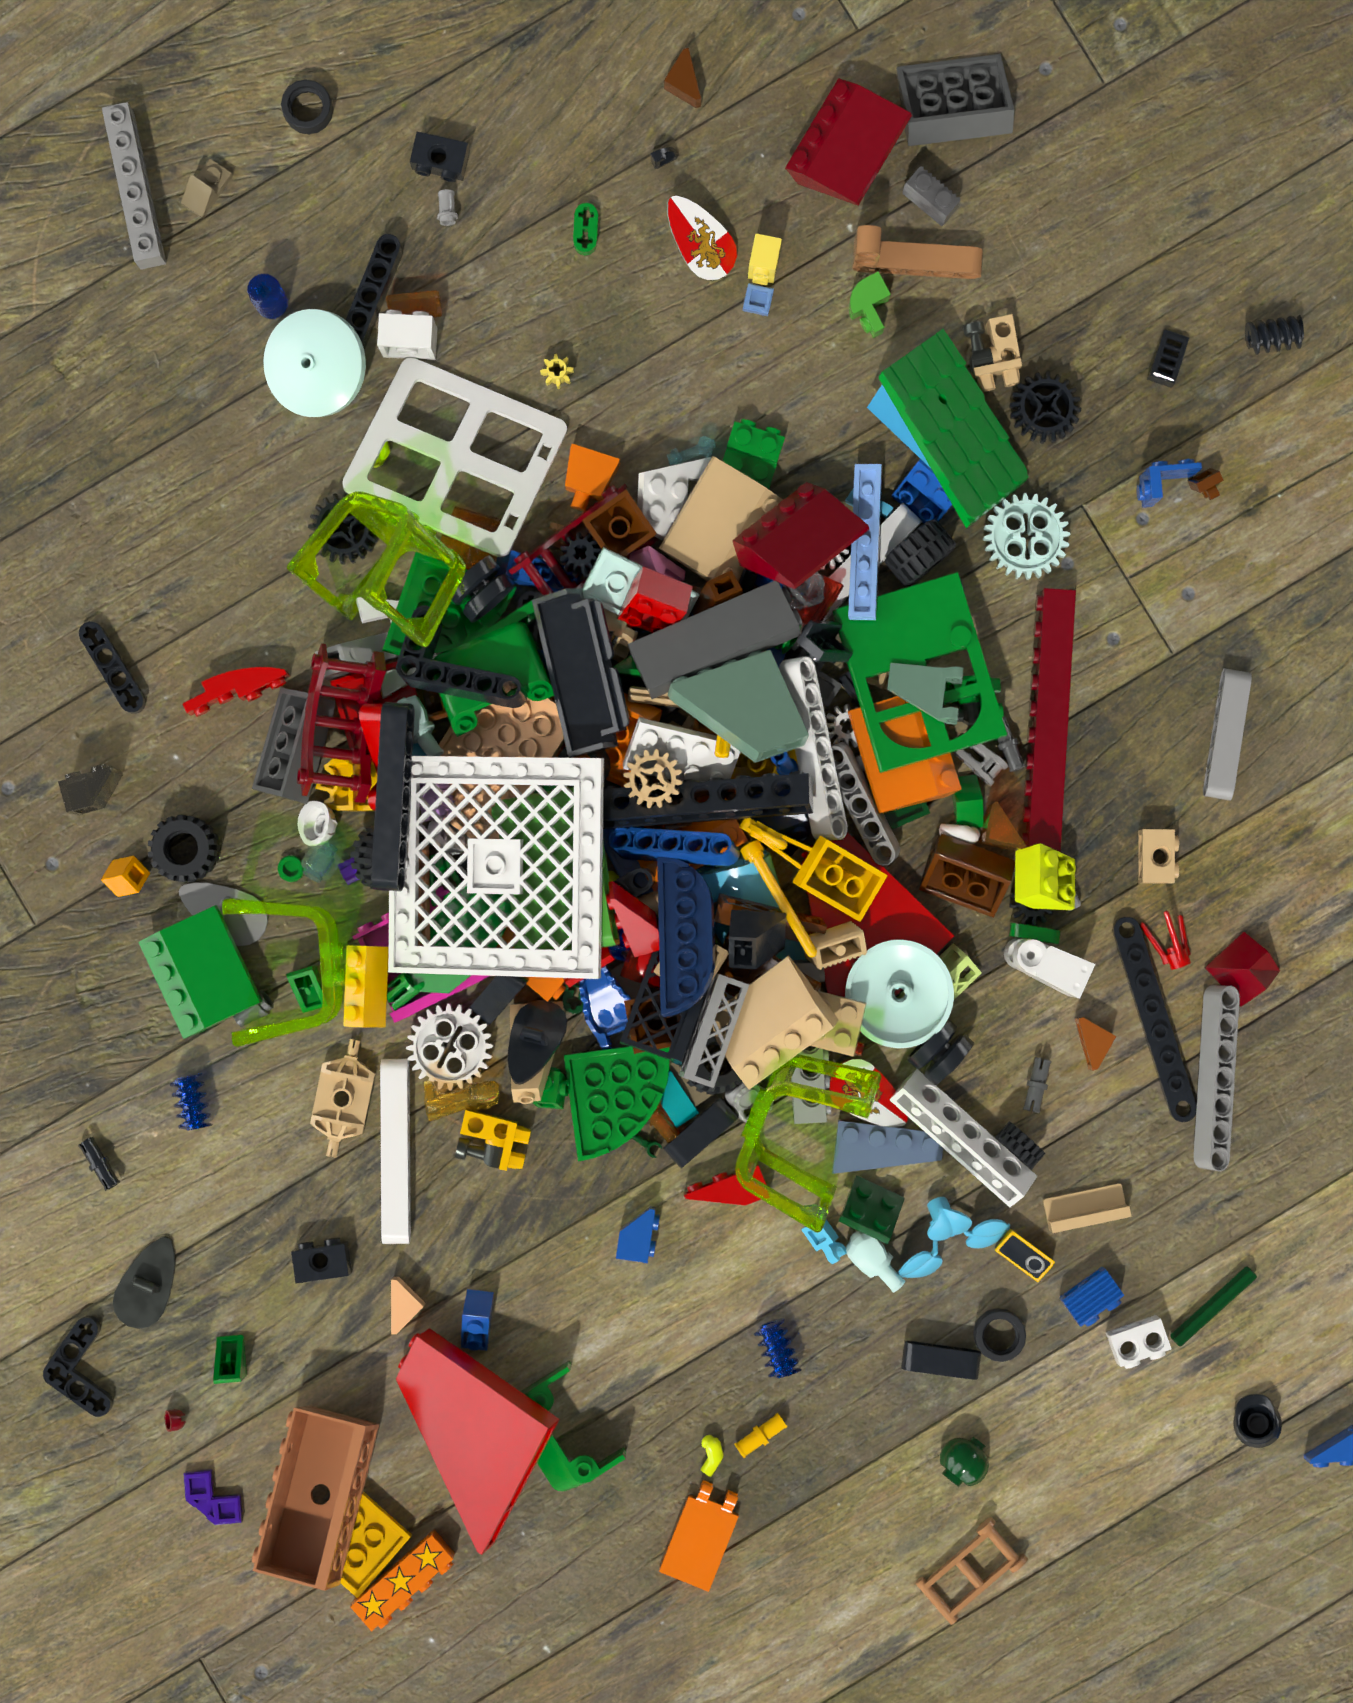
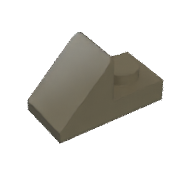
M209 159L197 177L192 174L189 177L181 204L204 219L232 179V173L212 159Z

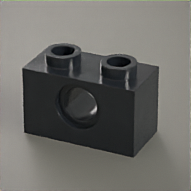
M416 131L410 157L411 168L415 170L416 174L429 177L430 174L441 176L442 180L448 182L463 181L470 154L468 142ZM438 154L446 156L445 161L442 163L433 162V158Z
M340 1238L324 1240V1245L314 1246L313 1241L297 1244L298 1248L291 1251L295 1284L345 1277L352 1273L348 1241L341 1242ZM316 1253H323L327 1256L328 1263L326 1266H319L315 1262Z

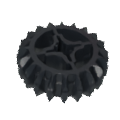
M1039 372L1035 373L1034 380L1027 376L1025 378L1026 385L1019 383L1017 385L1019 392H1013L1011 395L1016 401L1011 402L1009 408L1017 411L1012 412L1010 418L1019 419L1014 424V427L1019 428L1023 426L1024 429L1021 435L1025 436L1027 432H1030L1032 434L1030 441L1032 442L1037 436H1040L1039 441L1041 444H1044L1048 436L1049 441L1055 443L1056 434L1059 438L1064 439L1066 437L1065 431L1071 433L1074 430L1071 423L1077 424L1079 418L1074 414L1081 412V407L1075 406L1081 399L1078 396L1072 397L1077 389L1072 387L1068 390L1069 379H1066L1063 384L1060 383V374H1057L1054 380L1051 379L1050 372L1045 373L1044 379H1042ZM1041 388L1053 390L1047 396H1043L1038 392L1035 394L1033 391ZM1060 396L1065 403V418L1060 415L1061 411L1056 405ZM1025 398L1030 401L1029 404L1034 409V415L1031 419L1028 418L1025 411ZM1052 399L1053 401L1046 413L1042 412L1040 416H1037L1041 411L1042 405L1048 404ZM1041 420H1049L1052 423L1056 422L1058 425L1041 427L1037 424Z
M347 492L343 493L342 500H340L339 496L335 493L333 494L334 502L330 503L327 498H324L323 501L326 507L322 508L318 504L315 506L320 514L310 515V518L316 521V523L309 524L308 528L316 532L310 534L309 538L314 541L318 540L313 547L315 550L323 548L320 553L323 558L330 554L329 560L334 563L339 556L340 564L345 565L346 557H349L350 562L354 564L356 563L354 555L358 554L363 560L366 558L362 552L364 549L370 553L373 552L369 542L377 544L379 540L372 536V534H378L381 530L379 527L372 525L380 521L378 517H371L375 513V509L373 507L366 509L368 506L367 501L363 500L359 503V498L355 496L349 501V494ZM353 509L360 514L342 517L337 510ZM331 515L334 525L328 531V535L324 536V525L327 518ZM338 519H340L341 522L344 523L346 526L350 525V527L347 528L349 529L348 533L350 534L351 539H349V537L342 531L338 532V530H341L339 527L340 523L338 522ZM365 521V532L362 539L358 542L355 537V531L361 526L360 523ZM346 540L351 547L338 549L332 547L329 543Z

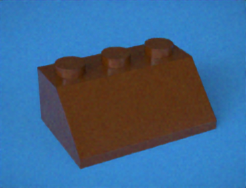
M941 833L932 852L919 890L994 918L1012 881L1015 860Z

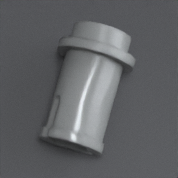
M445 189L438 192L439 214H437V219L444 226L454 225L458 219V214L455 213V192L453 190Z

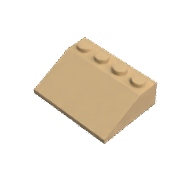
M712 456L659 549L705 581H709L732 570L739 582L745 568L739 564L732 540L777 506L783 499L763 485Z
M788 955L749 985L725 1056L732 1069L750 1090L833 1029L839 1019ZM739 993L736 994L734 997H732V998H731L730 1000H728L727 1002L729 1003V1002H731V1001L737 999ZM735 1004L730 1006L732 1012L735 1007ZM727 1009L716 1014L715 1021L719 1029L729 1024L730 1016ZM726 1030L721 1032L723 1038L726 1033ZM715 1035L714 1037L717 1040L719 1046L721 1047L722 1043L718 1035Z

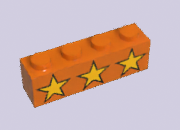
M434 1529L363 1591L358 1598L354 1599L350 1606L351 1609L370 1631H373L377 1626L382 1629L392 1620L391 1614L396 1609L404 1610L413 1601L411 1598L413 1594L418 1590L423 1593L433 1583L431 1578L438 1572L443 1575L453 1566L452 1560L455 1552Z

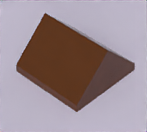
M624 490L582 520L601 549L605 547L623 557H627L657 535L627 490Z

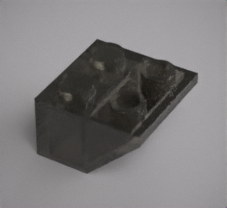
M101 764L91 767V772L81 774V771L66 774L65 780L58 781L66 812L79 816L104 809L123 776L122 771L112 766Z

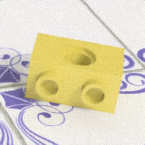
M755 234L748 271V279H753V283L759 285L774 283L781 248V238Z

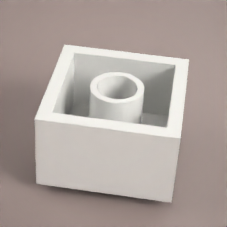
M387 310L386 314L379 313L377 346L382 356L386 358L436 360L437 326L433 316H429V313L423 311H415L413 315H405L398 310Z

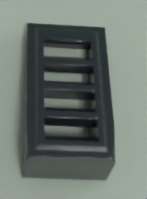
M1164 329L1147 380L1170 388L1175 385L1189 337ZM1167 338L1180 342L1181 346L1177 347L1166 343ZM1164 348L1177 352V357L1163 352ZM1161 357L1175 362L1174 366L1160 361ZM1158 367L1170 370L1172 372L1169 375L1167 373L1158 371Z

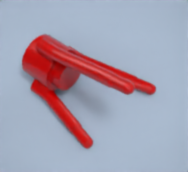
M1164 911L1167 927L1173 942V946L1166 948L1167 954L1145 923H1140V927L1160 955L1163 965L1169 963L1171 970L1190 964L1189 955L1191 953L1187 943L1183 916L1178 915L1181 943H1179L1168 911Z

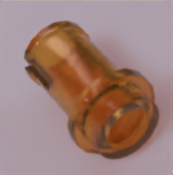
M658 1108L650 1118L649 1125H653L666 1140V1143H669L680 1134V1131L666 1117V1111H661Z

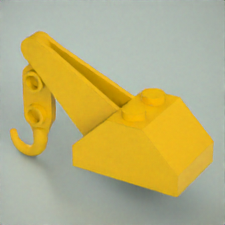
M751 818L743 819L739 828L748 832L750 836L764 843L800 869L793 880L794 884L861 922L888 876L822 836H819L813 848ZM787 842L809 852L803 865L782 851L787 848Z

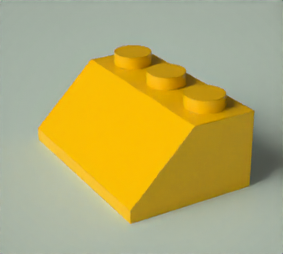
M346 945L343 1026L386 1027L389 947Z

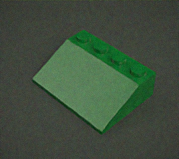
M217 905L160 930L138 942L183 1039L199 1034L262 1002Z

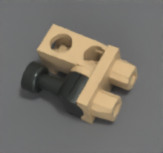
M1013 315L991 318L986 323L992 347L985 348L981 337V334L985 332L983 321L964 325V335L971 339L972 355L969 360L971 376L977 381L981 391L988 392L994 390L996 387L993 376L997 375L1003 376L1005 387L1018 385L1020 383L1019 370L1022 367Z

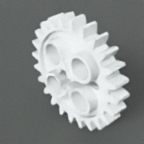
M451 1003L447 1004L446 1011H443L442 1007L437 1005L436 1014L430 1009L426 1010L428 1018L425 1019L419 1016L418 1020L421 1025L411 1026L416 1035L407 1036L408 1039L414 1041L413 1045L406 1047L407 1050L414 1051V1055L408 1057V1060H416L417 1062L412 1070L421 1069L422 1072L419 1079L428 1076L429 1086L434 1081H438V1089H441L444 1083H447L449 1091L453 1090L454 1083H457L458 1087L462 1089L464 1088L463 1080L473 1084L472 1075L474 1074L479 1078L482 1077L479 1068L487 1069L489 1066L484 1062V1059L492 1058V1055L486 1052V1049L494 1047L493 1044L486 1043V1039L490 1038L492 1033L484 1034L483 1032L488 1024L479 1025L480 1016L470 1017L472 1014V1009L470 1008L465 1013H462V1005L460 1004L455 1011H453ZM442 1021L450 1023L452 1031L448 1036H442L438 1032V1025ZM458 1026H462L463 1029L453 1045L457 1048L456 1052H449L443 1066L438 1068L437 1064L446 1051V1047L443 1045L444 1042H450ZM465 1034H470L475 1039V1045L472 1049H466L461 1044V1039ZM428 1045H435L439 1050L438 1057L434 1060L427 1058L425 1055V1049ZM454 1057L462 1062V1069L456 1073L452 1072L448 1067L449 1060Z

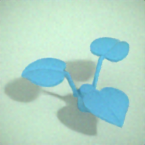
M946 1197L934 1198L927 1204L932 1217L927 1234L933 1240V1249L931 1252L922 1251L912 1256L901 1267L898 1274L905 1278H919L930 1275L943 1262L941 1256L937 1255L938 1241L964 1233L968 1236L966 1240L968 1247L985 1248L1003 1238L1010 1229V1224L1003 1220L990 1219L978 1224L972 1231L968 1230L972 1225L969 1216L951 1209Z

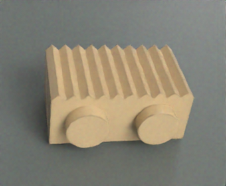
M852 921L829 928L825 934L816 932L808 935L817 949L815 957H809L804 950L805 958L820 970L822 967H831L832 964L836 965L837 962L841 964L842 961L846 962L847 959L851 960L852 957L856 959L857 956L861 957L862 954L866 955L867 953L864 932L856 924L854 925Z

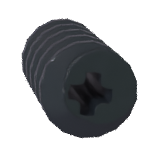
M1300 315L1297 319L1294 316H1289L1286 320L1283 317H1279L1276 322L1273 319H1268L1265 323L1262 320H1258L1255 325L1250 321L1246 323V345L1248 349L1253 348L1256 355H1259L1261 346L1264 347L1266 353L1270 352L1271 345H1274L1276 352H1280L1281 344L1283 343L1287 351L1291 349L1292 342H1295L1297 349L1302 347L1304 325Z

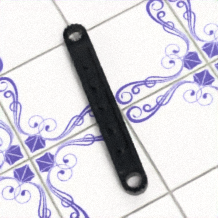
M1122 917L1113 924L1112 932L1164 1099L1166 1100L1169 1114L1173 1119L1179 1122H1188L1195 1117L1197 1106L1141 928L1135 919ZM1125 922L1130 923L1133 927L1134 932L1129 938H1124L1119 933L1120 926ZM1180 1101H1186L1190 1106V1111L1185 1116H1179L1176 1113V1105Z

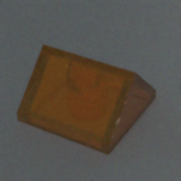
M996 801L987 806L979 844L1011 851L1025 848V843L999 803Z

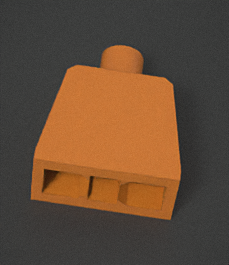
M571 444L565 481L566 490L575 493L571 507L585 511L590 498L597 501L603 498L601 493L609 488L620 467V459Z

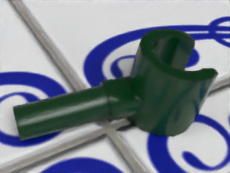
M638 1134L632 1138L645 1148L646 1153L650 1157L657 1158L656 1155L650 1153L649 1149L652 1145H657L662 1149L658 1141H648Z

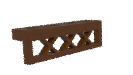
M719 893L714 910V922L730 925L731 910L747 909L750 911H776L782 913V911L778 907ZM795 912L808 935L816 932L826 933L827 926L822 918ZM786 920L785 939L799 942Z

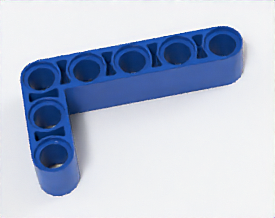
M622 802L618 808L623 809L627 807L629 802ZM644 826L612 828L608 836L609 845L623 859L657 861V857H669L689 864L730 866L740 856V851L736 844L727 834L647 829ZM627 840V842L623 846H621L622 842ZM649 842H652L649 847L645 848ZM677 843L676 847L670 850V847ZM699 845H702L700 850L695 851ZM728 846L725 852L720 853L724 847Z

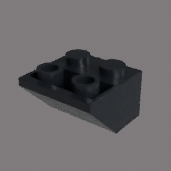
M747 909L731 910L729 968L757 969L785 949L786 913L750 911Z

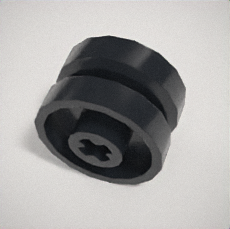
M490 555L466 571L447 592V596L456 605L467 602L463 613L472 623L478 621L496 607L516 585L507 574H500L495 577L500 566Z
M949 1019L937 1034L935 1033L928 1041L917 1045L907 1058L916 1069L923 1068L932 1060L925 1070L924 1076L933 1085H937L953 1072L974 1045V1042L966 1034H959L950 1041L956 1032L957 1026Z

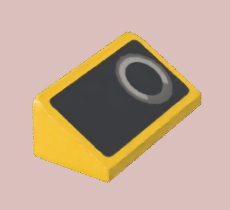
M1011 1229L1008 1230L995 1248L997 1253L1037 1282L1055 1264V1261Z

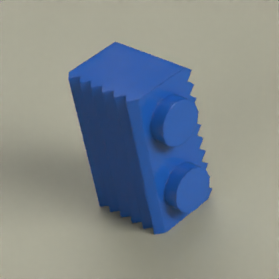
M1100 1267L1061 1295L1059 1299L1080 1327L1084 1324L1089 1327L1100 1319L1098 1314L1106 1308L1108 1311H1111L1121 1304L1120 1298L1124 1294L1104 1267Z

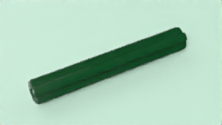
M1248 1266L1244 1267L1170 1334L1171 1339L1179 1347L1183 1346L1256 1280L1257 1276Z

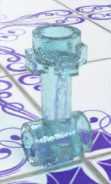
M703 436L699 438L698 445L678 452L677 448L670 450L671 453L666 456L670 466L682 464L699 455L708 458L712 456L716 444L714 439L711 440L709 437Z

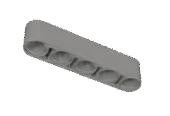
M1226 668L1222 671L1203 785V796L1223 800H1231L1233 797L1252 680L1250 672Z
M835 743L831 746L832 752L833 750H839L843 754L842 762H837L834 759L841 797L872 859L879 865H889L900 853L899 843L884 813H878L871 787L852 749L846 743ZM845 774L853 775L855 778L854 786H850L845 782ZM857 798L866 800L868 805L866 810L860 809L857 806ZM868 823H877L880 829L879 833L871 832ZM883 845L889 847L892 852L891 857L883 856L880 847Z

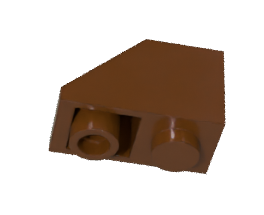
M730 570L707 581L691 610L693 616L744 594L733 571Z

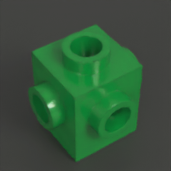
M550 1068L541 1101L532 1102L538 1108L564 1109L565 1096L569 1094L570 1083L567 1077L560 1072V1069Z

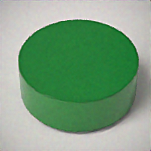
M285 856L278 864V874L287 882H296L304 876L305 864L297 856Z

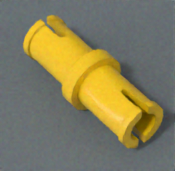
M776 1413L775 1416L758 1427L756 1425L753 1427L754 1431L737 1443H734L742 1457L745 1458L762 1444L766 1446L769 1443L768 1440L783 1429H786L787 1425L780 1415Z

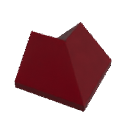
M1242 932L1204 967L1220 985L1232 986L1238 990L1240 1007L1265 991L1280 972L1270 953L1245 932Z

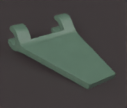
M890 663L887 690L936 720L956 725L958 721V708H943L946 681L962 684L963 668H939Z

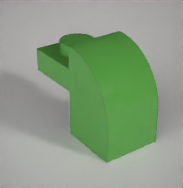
M879 271L864 278L854 287L849 302L851 320L861 316L860 323L866 333L870 332L873 338L883 334L885 328L874 308L888 302L891 295Z

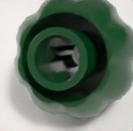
M959 1437L948 1441L940 1453V1464L945 1468L942 1474L958 1487L962 1483H965L967 1486L980 1483L985 1478L989 1468L987 1456L983 1451L986 1446L975 1437H972L971 1440Z

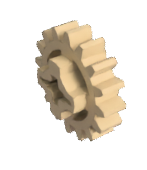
M647 749L644 750L643 758L638 754L634 756L635 764L628 762L627 766L632 770L623 775L626 778H630V782L626 783L624 787L632 788L633 791L629 794V797L637 795L639 797L637 800L638 805L643 801H647V808H651L653 802H656L660 808L663 807L664 799L668 803L673 801L670 796L671 793L675 795L680 793L675 787L676 785L683 784L682 780L677 779V775L683 771L682 769L675 770L674 766L678 761L676 759L670 762L668 760L670 753L667 752L662 757L660 756L659 749H655L654 754L650 755ZM646 761H657L655 766L651 768L641 765ZM666 766L671 773V782L665 777L664 770ZM657 772V779L660 780V784L654 783L650 785V779L646 774ZM636 776L641 778L643 785L641 790L637 787ZM656 789L665 791L661 796H649Z

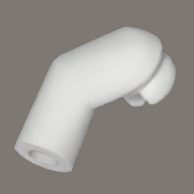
M941 824L939 828V834L942 833L969 844H975L980 836V832L976 827H969L967 825Z

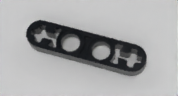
M88 621L84 623L79 629L80 640L120 706L131 714L141 712L146 705L145 696L101 625L95 622ZM88 629L98 630L95 634L97 640L100 643L105 640L106 643L97 646L91 638L86 639V636L89 634ZM104 649H109L113 655L112 660L107 664H102L99 661V653ZM116 672H124L126 675V682L122 686H115L113 684L112 677ZM128 689L133 697H139V700L136 701L138 706L136 708L131 705L127 706V703L130 701L127 694L123 692L120 696L119 692Z

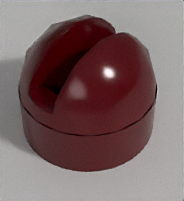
M179 1409L165 1411L164 1420L168 1432L177 1431L184 1427L186 1421L181 1422V1417L185 1416V1413Z

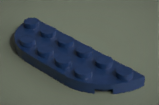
M657 857L661 1015L668 1017L679 1014L697 1003L705 994L712 981L715 970L714 904L708 884L694 868L684 861L675 858Z

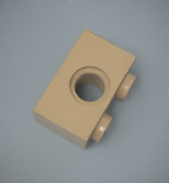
M1138 830V884L1175 883V878L1179 877V863L1175 862V852L1179 850V837L1175 836V830ZM1157 849L1165 854V860L1162 864L1156 863L1153 859V853Z

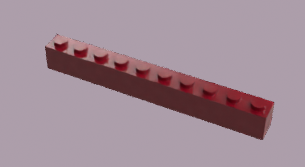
M1044 588L1040 595H1036L1035 611H1039V621L1034 623V637H1038L1037 648H1033L1032 663L1036 664V674L1031 675L1030 689L1035 690L1034 701L1030 700L1029 716L1033 717V725L1028 727L1027 742L1031 743V753L1026 755V769H1030L1029 780H1025L1024 796H1028V806L1023 807L1022 821L1027 822L1026 833L1021 835V849L1041 843L1061 852L1076 590Z

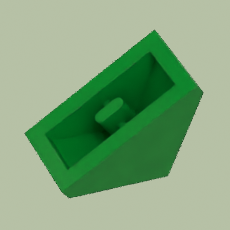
M977 775L960 776L958 779L961 790L952 794L956 825H967L976 828L983 827V797Z
M310 966L286 974L303 1013L328 1006L317 966Z
M244 1335L217 1337L213 1383L241 1382L247 1376Z

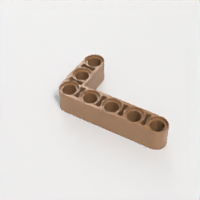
M864 225L857 228L853 249L852 269L854 271L876 273L879 271L881 274L977 279L981 277L983 256L981 248L881 241L882 229L880 227Z

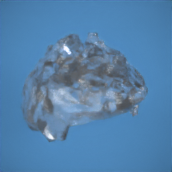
M818 571L796 589L783 584V587L787 588L791 597L789 605L793 610L797 608L801 611L806 607L811 608L820 604L824 599L825 582L823 576L818 574Z

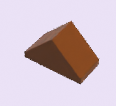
M1084 1017L1074 1018L1088 1070H1098L1117 1036Z

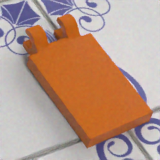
M703 1480L697 1497L690 1494L687 1497L660 1565L659 1572L709 1592L739 1517V1514L732 1512L738 1500V1493L728 1490L723 1504H718L708 1500L713 1489V1483Z

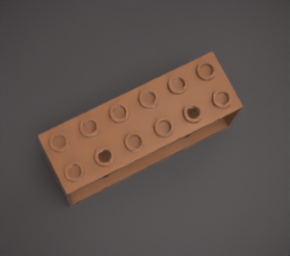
M313 1406L294 1407L293 1411L289 1413L286 1427L289 1428L287 1437L282 1440L279 1453L282 1455L280 1465L276 1466L273 1473V1481L275 1482L273 1492L269 1493L266 1501V1508L268 1509L266 1520L262 1521L259 1528L260 1544L259 1547L255 1548L252 1556V1563H255L254 1572L324 1591L340 1585L380 1424ZM318 1484L326 1485L330 1490V1498L325 1504L316 1503L312 1497V1491Z

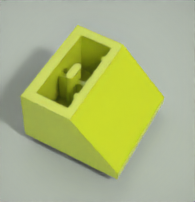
M1041 843L1017 850L1015 852V901L1032 909H1075V859Z

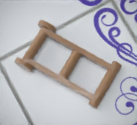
M989 1517L982 1522L976 1529L979 1535L929 1578L925 1579L922 1576L915 1582L950 1625L958 1620L959 1617L956 1615L1007 1570L1014 1573L1028 1560L1025 1554L1018 1556L993 1527L996 1523L993 1517ZM988 1537L1008 1560L986 1579L982 1580L964 1557ZM956 1565L975 1588L950 1608L931 1585Z

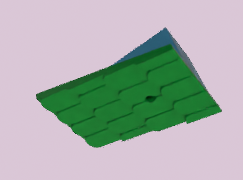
M942 329L881 372L878 378L882 385L867 408L932 469L967 529L1025 483L1029 476L1027 475L1025 465L1009 443V436L985 402L983 392L965 367V360L945 330Z

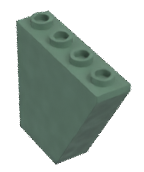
M771 650L752 652L745 659L739 661L732 659L725 662L721 667L713 670L712 668H705L695 676L689 678L682 676L670 684L668 697L671 701L755 763L804 746L809 737Z

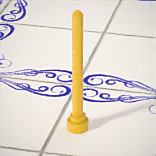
M755 840L741 848V854L745 860H749L750 864L754 863L782 913H786V920L809 957H815L817 949L764 861V848L760 841Z

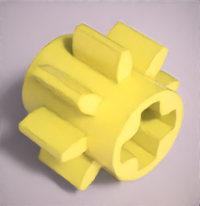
M554 354V359L551 361L544 359L547 369H542L540 372L543 376L548 375L546 379L547 386L554 383L560 389V384L564 381L570 384L568 374L574 373V369L566 367L569 362L567 357L562 361L558 359L557 354ZM555 367H560V376L554 375Z

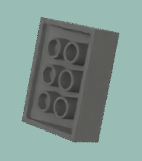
M1001 54L896 67L901 108L912 114L904 128L908 146L1013 133L1014 106Z

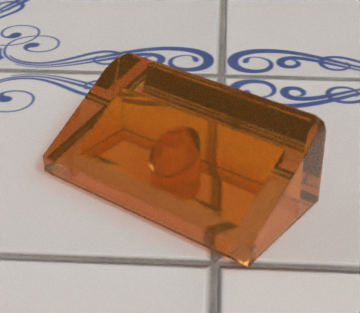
M437 290L386 296L388 310H398L405 315H413L415 311H423L429 313V316H433V318L442 316L441 297Z

